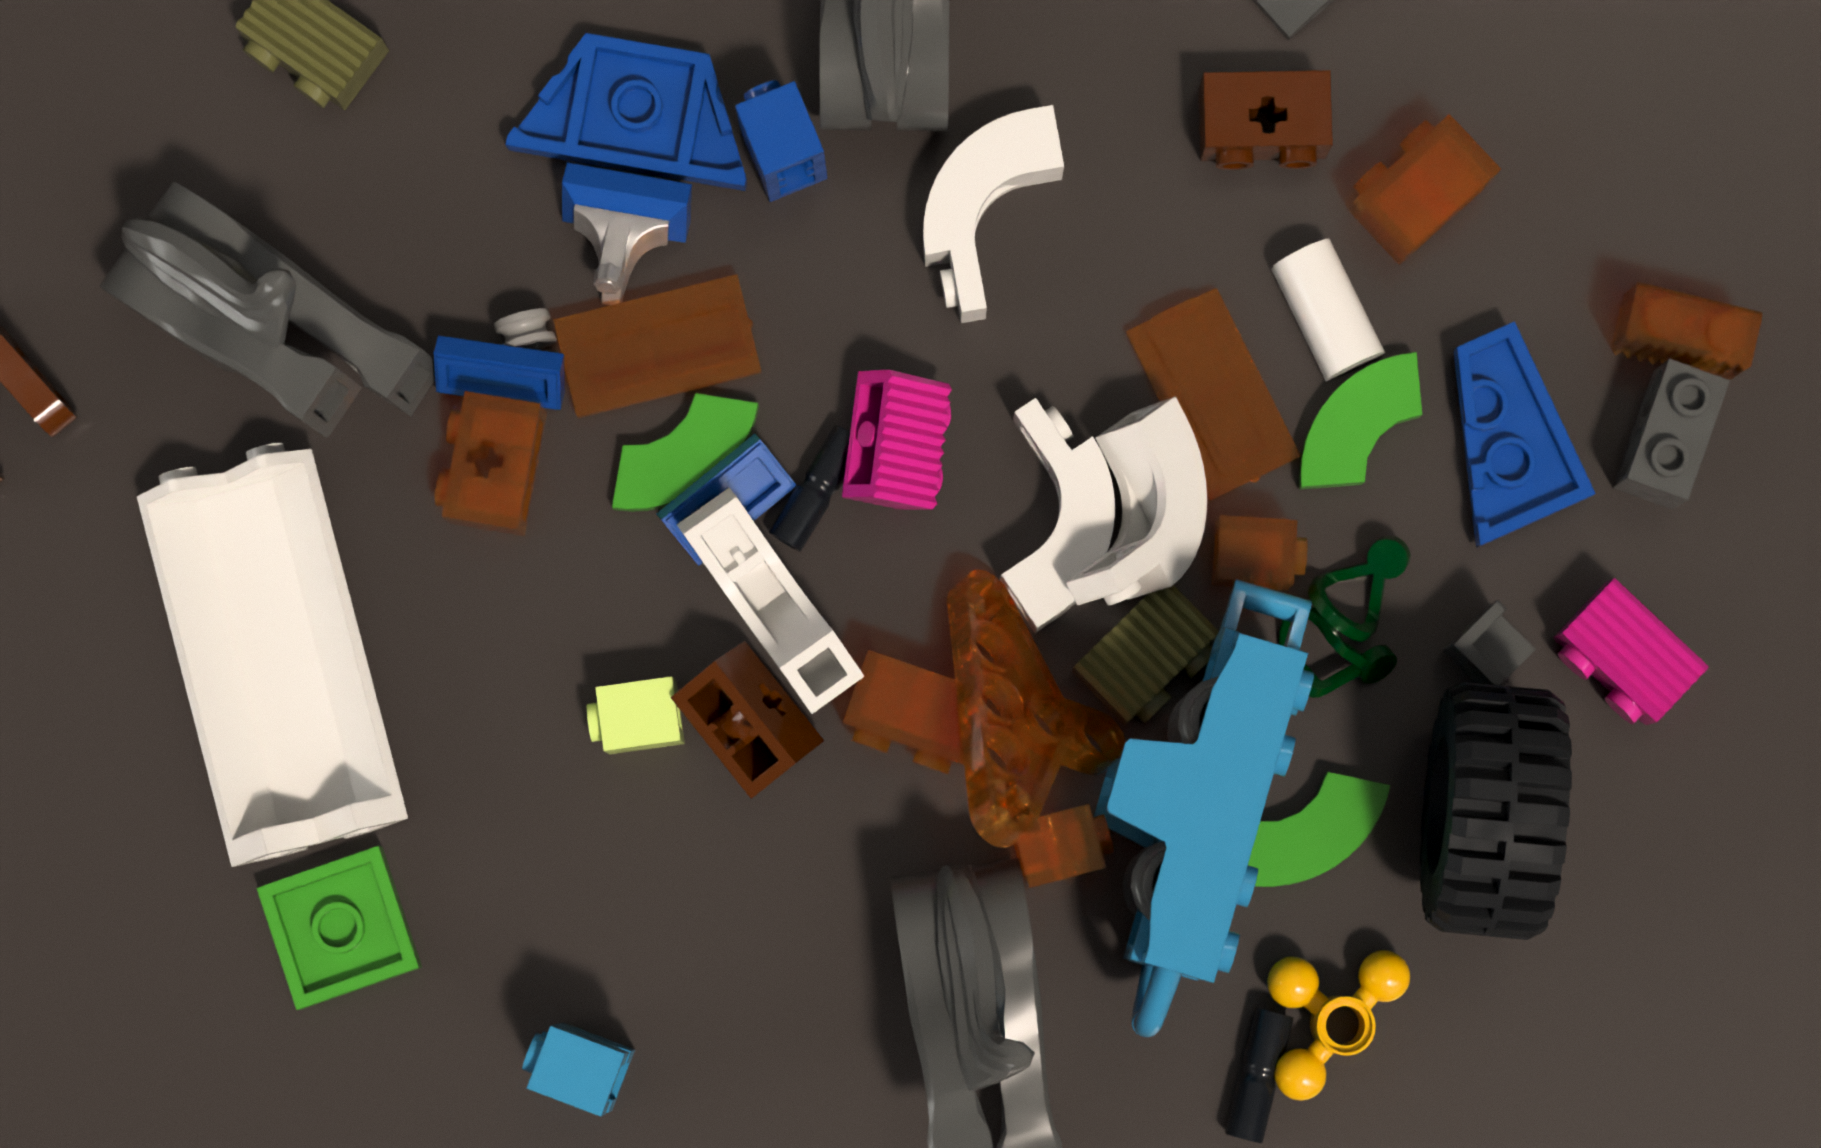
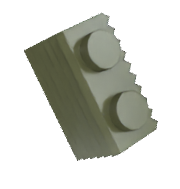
M253 0L251 6L245 10L243 17L237 21L235 26L244 40L248 42L242 49L246 55L271 73H274L280 65L298 77L293 87L323 109L331 101L341 109L346 110L389 52L381 37L328 0Z
M1173 585L1145 596L1073 667L1072 672L1124 725L1135 715L1145 724L1172 698L1164 687L1181 670L1191 679L1209 661L1212 646L1209 643L1217 636L1219 631Z

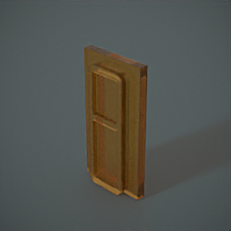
M737 274L553 319L560 350L564 354V373L567 375L577 418L762 373L751 331L753 322L748 318Z
M1217 288L1170 307L1153 316L1150 320L1126 331V335L1159 401L1161 402L1176 396L1188 419L1200 449L1209 502L1249 482H1257L1261 476L1301 457Z

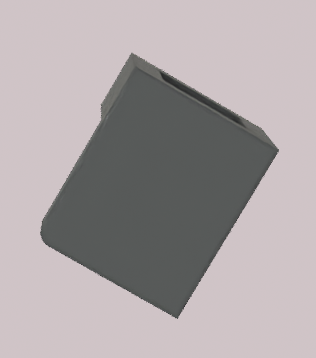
M1499 600L1486 606L1443 650L1474 683L1505 686L1508 683L1507 678L1536 650L1502 616L1507 608Z

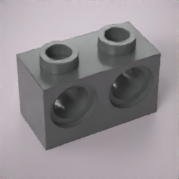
M1670 358L1656 368L1651 376L1612 488L1669 509H1674L1688 501L1730 380Z

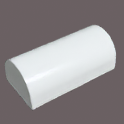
M1323 239L1301 248L1273 265L1271 270L1326 382L1385 353L1330 239Z

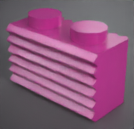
M893 370L858 371L842 498L901 510L934 509L937 505L935 496L940 491L943 482L942 463L940 461L941 456L944 454L941 446L946 441L943 434L951 420V408L949 405L951 402L948 398L952 391L950 384Z
M1616 578L1605 582L1553 637L1563 647L1558 653L1561 661L1580 678L1587 680L1592 675L1603 687L1608 689L1610 693L1605 697V701L1621 718L1630 724H1634L1638 719L1645 725L1658 722L1709 668L1700 657Z

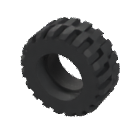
M1462 682L1446 689L1443 698L1440 700L1438 716L1435 718L1432 730L1433 737L1427 761L1428 769L1423 795L1424 807L1421 821L1422 841L1420 847L1422 909L1425 913V920L1438 931L1529 940L1544 932L1548 927V920L1552 918L1555 910L1556 895H1559L1562 865L1565 863L1566 835L1570 820L1569 799L1570 790L1572 789V771L1570 770L1572 745L1569 738V716L1565 713V703L1549 690Z

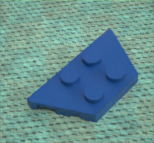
M585 33L568 55V62L559 74L552 76L539 93V101L519 127H513L506 139L505 145L509 151L746 191L747 188L746 174L710 54Z

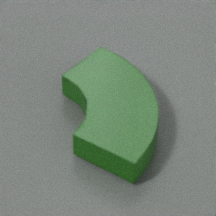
M1417 352L1400 354L1373 363L1355 373L1333 392L1316 415L1304 441L1299 466V490L1362 485L1365 482L1367 458L1378 438L1394 425L1422 416Z
M695 393L686 418L669 435L649 444L623 445L612 505L613 510L636 512L664 508L750 438L756 422L759 404Z
M1326 772L1316 796L1297 814L1279 821H1260L1248 862L1249 866L1258 868L1255 887H1276L1299 883L1319 876L1337 866L1349 857L1370 834L1382 813L1391 785Z

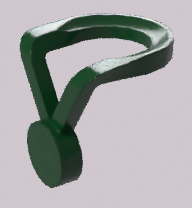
M1395 536L1379 538L1368 551V562L1317 575L1308 588L1310 601H1312L1318 613L1340 633L1352 640L1360 642L1367 640L1376 632L1378 627L1386 579L1397 578L1406 570L1411 557L1409 547L1403 540ZM1374 574L1367 616L1363 624L1355 623L1338 611L1328 599L1325 590L1340 581Z
M1311 606L1308 620H1311L1319 628L1325 639L1339 655L1353 664L1325 680H1320L1314 673L1309 697L1319 698L1325 696L1358 676L1365 683H1374L1392 672L1397 664V657L1387 645L1374 646L1365 653H1361L1346 644L1335 628L1318 613L1315 607ZM1282 621L1279 630V645L1284 646L1291 623L1289 621ZM1305 664L1304 670L1313 672V671Z

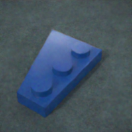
M1515 321L1456 347L1453 353L1476 548L1595 495L1592 484Z

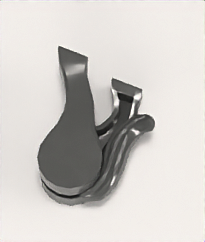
M820 0L821 130L872 131V120L897 122V131H948L949 0Z
M176 182L170 184L147 218L140 216L128 219L122 226L121 238L126 248L99 287L224 371L238 373L275 396L287 411L326 438L333 432L362 387L323 358L314 357L284 344L288 321L334 352L360 375L364 387L410 417L435 381L434 359L422 348L404 336L386 331L362 316L277 249L200 196Z
M1014 858L974 865L953 864L943 866L939 870L890 877L909 1016L927 1095L929 1115L928 1148H993L991 1133L976 1091L1000 1083L1002 1112L1000 1140L997 1148H1062L1061 1138L1053 1122L1049 1100L1041 996L1020 859Z

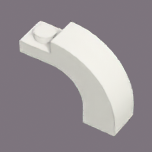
M1053 105L1014 112L978 129L966 138L946 160L931 188L926 204L923 229L925 267L950 262L951 269L940 270L941 284L946 308L958 306L961 323L986 319L987 306L975 246L976 228L984 212L996 199L1011 190L1062 180L1064 162Z
M1176 396L1131 412L1095 437L1119 487L1122 501V522L1118 537L1110 550L1066 582L1077 605L1104 598L1107 605H1113L1125 599L1129 600L1171 587L1188 570L1197 554L1204 533L1207 515L1206 478L1195 435Z
M1034 398L1014 412L1013 422L1055 485L1059 502L1058 521L1048 540L1033 554L1001 574L1000 582L1034 633H1037L1063 615L1076 603L1066 582L1107 553L1113 533L1115 497L1108 465L1094 437L1071 450L1066 442L1074 438L1064 418L1054 406L1044 411L1038 400Z
M730 488L677 524L707 570L811 714L865 677L835 632L804 594Z

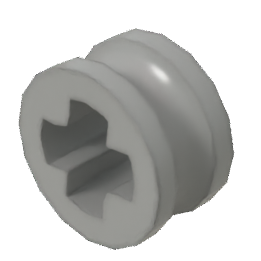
M546 308L514 313L494 323L495 332L502 334L505 338V342L502 345L541 350L557 341L555 332L548 331L546 328V322L551 318L549 310Z

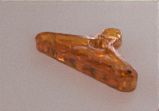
M977 569L969 572L950 590L947 596V607L969 814L974 828L986 842L996 847L1006 848L1016 843L1036 824L1061 765L1087 775H1099L1121 758L1126 741L1120 727L1110 716L1063 697L1004 584L995 575ZM976 643L980 644L989 652L992 659L994 660V663L990 662L985 656L982 655ZM982 695L988 697L995 704L1001 717L996 715L986 705ZM1034 714L1038 715L1047 724L1052 735L1039 725ZM1085 732L1098 743L1102 753L1090 743ZM987 747L994 750L1001 757L1007 770L1001 768L992 759Z

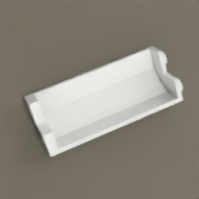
M271 443L248 450L246 452L248 461L224 473L198 476L196 467H184L165 472L158 476L160 485L137 496L231 867L308 850V846L342 837L348 839L408 819L312 449L285 452L283 443Z

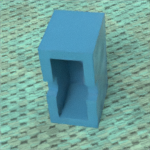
M566 1023L551 1025L548 1032L543 1031L542 1034H535L526 1054L522 1070L532 1073L526 1089L601 1117L606 1112L609 1113L613 1110L635 1049Z

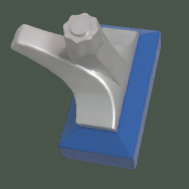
M567 162L562 179V221L574 224V230L586 236L595 249L599 265L595 269L593 284L596 286L597 291L602 292V304L616 307L622 304L630 275L638 260L647 251L659 246H666L668 240L686 243L691 224L692 184Z

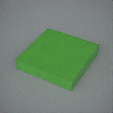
M376 846L256 888L296 1010H302L422 968L382 846Z

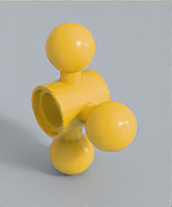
M1380 950L1368 955L1361 963L1358 972L1360 988L1352 997L1325 996L1318 990L1319 977L1317 971L1311 963L1303 958L1286 957L1273 965L1267 978V986L1272 998L1286 1008H1300L1304 1006L1312 1013L1310 1031L1314 1038L1313 1043L1308 1049L1298 1048L1286 1052L1281 1056L1276 1065L1275 1082L1285 1096L1298 1101L1315 1097L1325 1085L1326 1068L1324 1064L1333 1053L1344 1056L1355 1055L1369 1046L1376 1029L1375 1018L1371 1009L1378 1001L1390 1002L1398 999L1406 992L1409 986L1410 970L1406 961L1400 955L1388 950ZM1346 1006L1356 1014L1359 1027L1356 1036L1351 1041L1337 1044L1327 1033L1326 1021L1334 1009Z

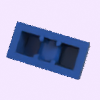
M777 80L769 81L747 91L744 94L745 101L736 104L735 108L741 135L769 202L828 179L823 147L795 81L783 86Z

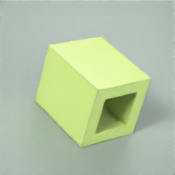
M672 676L595 687L597 702L587 704V720L591 741H602L604 752L616 754L685 744L681 711L670 698L678 692L677 681Z

